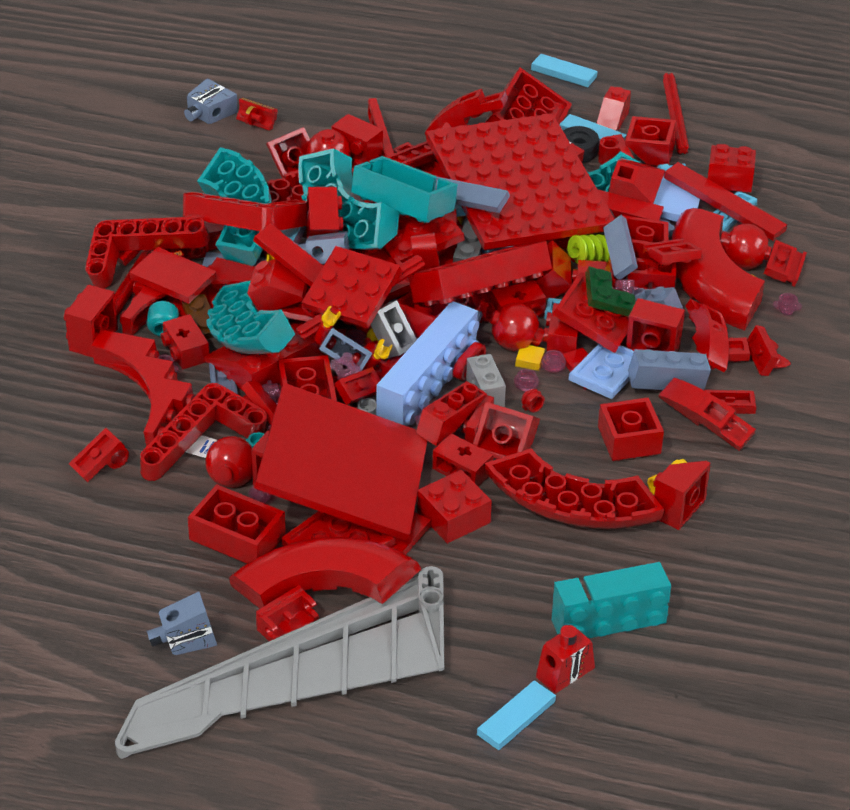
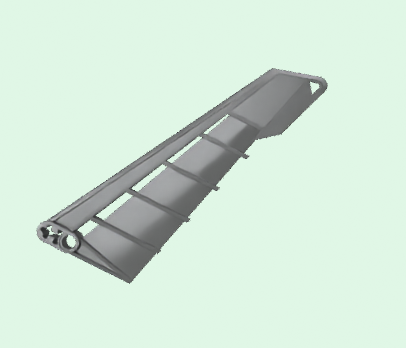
M425 567L419 572L417 577L410 579L383 604L369 597L137 699L115 740L116 754L119 758L123 759L134 753L198 737L224 715L241 712L240 716L243 719L246 718V711L286 702H291V707L297 706V700L339 691H342V695L347 694L349 689L387 681L393 683L396 682V679L444 670L443 572L437 567ZM419 610L418 614L397 620L398 617ZM389 620H392L391 623H388V624H385V625H382V626H379V627H376V628H373V629H370V630H367V631H364V632H361V633H358V634L349 636L350 634H353V633L359 632V631H361V630H364V629L373 627V626H375V625H378V624L387 622V621H389ZM127 739L135 743L131 746H124Z

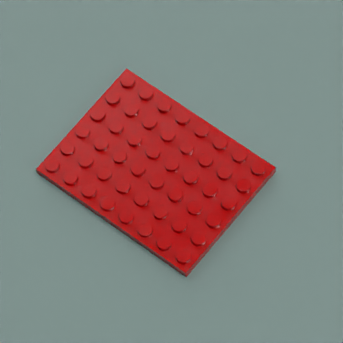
M553 113L426 131V140L447 179L508 190L510 197L500 213L461 205L483 250L604 232L603 227L615 219Z

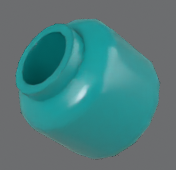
M167 301L153 303L148 310V330L161 337L163 322L178 318V308Z

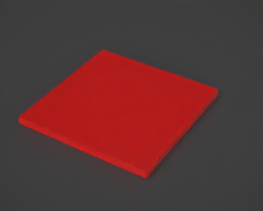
M283 383L254 488L407 541L412 525L427 440L416 433L417 430Z

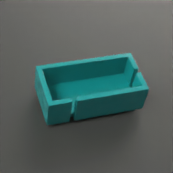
M381 156L370 160V163L365 162L354 166L351 193L360 196L363 200L383 203L399 211L401 215H410L419 222L428 223L435 218L443 217L445 214L454 211L458 184L439 178L437 189L435 190L437 176Z
M660 562L584 576L583 581L592 599L590 601L579 578L554 582L551 620L557 634H560L561 628L565 625H572L587 638H594L667 623L669 607L667 603L670 600L671 583Z

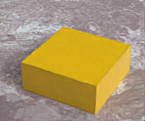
M529 345L527 348L519 349L515 366L539 371L544 358L545 348Z

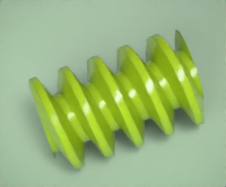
M574 235L569 239L567 251L577 264L578 260L608 262L610 256L605 235Z

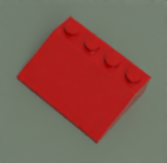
M519 67L503 90L508 97L504 108L495 113L490 112L484 123L553 113L560 124L572 104Z
M287 319L295 335L280 352L243 354L223 346L204 356V360L208 364H213L217 371H222L227 375V379L230 381L232 379L241 390L247 381L259 382L267 390L279 383V359L322 356L324 354L321 353L319 350L320 346L315 342V334L306 340L299 337L296 329L305 322Z

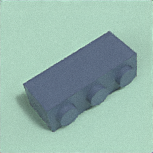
M638 349L634 350L628 369L632 388L664 390L673 378L686 381L704 390L711 372L706 354Z

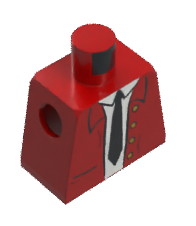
M572 625L563 626L560 634L543 645L536 678L554 694L558 693L595 668L593 643L576 627Z

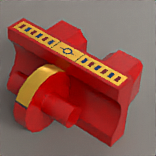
M242 97L239 99V111L236 119L245 122L247 125H255L272 130L277 119L278 110Z

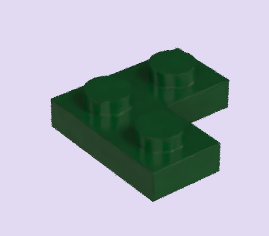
M589 266L585 272L588 306L629 317L636 303L635 295L613 289L611 272Z

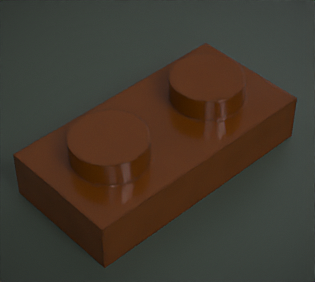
M205 294L198 295L189 304L181 301L185 314L191 315L206 339L213 338L214 336L211 334L206 322L210 318L207 313L211 308Z

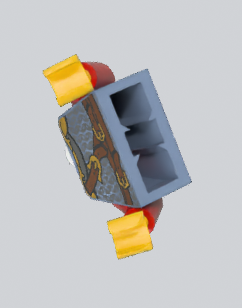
M329 306L322 315V321L314 339L320 346L319 350L324 355H328L329 358L355 373L371 367L374 368L382 359L389 357L393 345L391 344L389 347L384 346V339H380L375 351L370 352L332 328L341 316L340 311L335 315L330 311L332 306Z

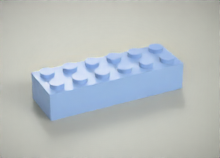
M454 301L448 304L377 384V416L405 426L414 424L423 408L429 405L434 396L439 395L446 382L451 381L457 359L474 342H478L476 340L479 322L477 321L478 310Z

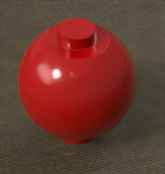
M325 129L312 136L307 145V155L334 148L351 157L350 143L342 133L336 130Z
M753 224L737 225L733 227L730 233L722 231L720 237L725 253L743 270L755 269L763 263L764 259H769L772 247L768 246V237L761 228Z
M522 303L506 304L499 311L495 310L489 322L492 324L491 330L495 341L502 348L509 351H519V349L527 348L529 345L538 347L545 333L544 329L539 326V319L534 310Z
M236 436L223 437L214 442L209 448L205 459L206 470L210 478L216 484L225 488H237L249 482L253 477L251 452L253 447L251 444Z

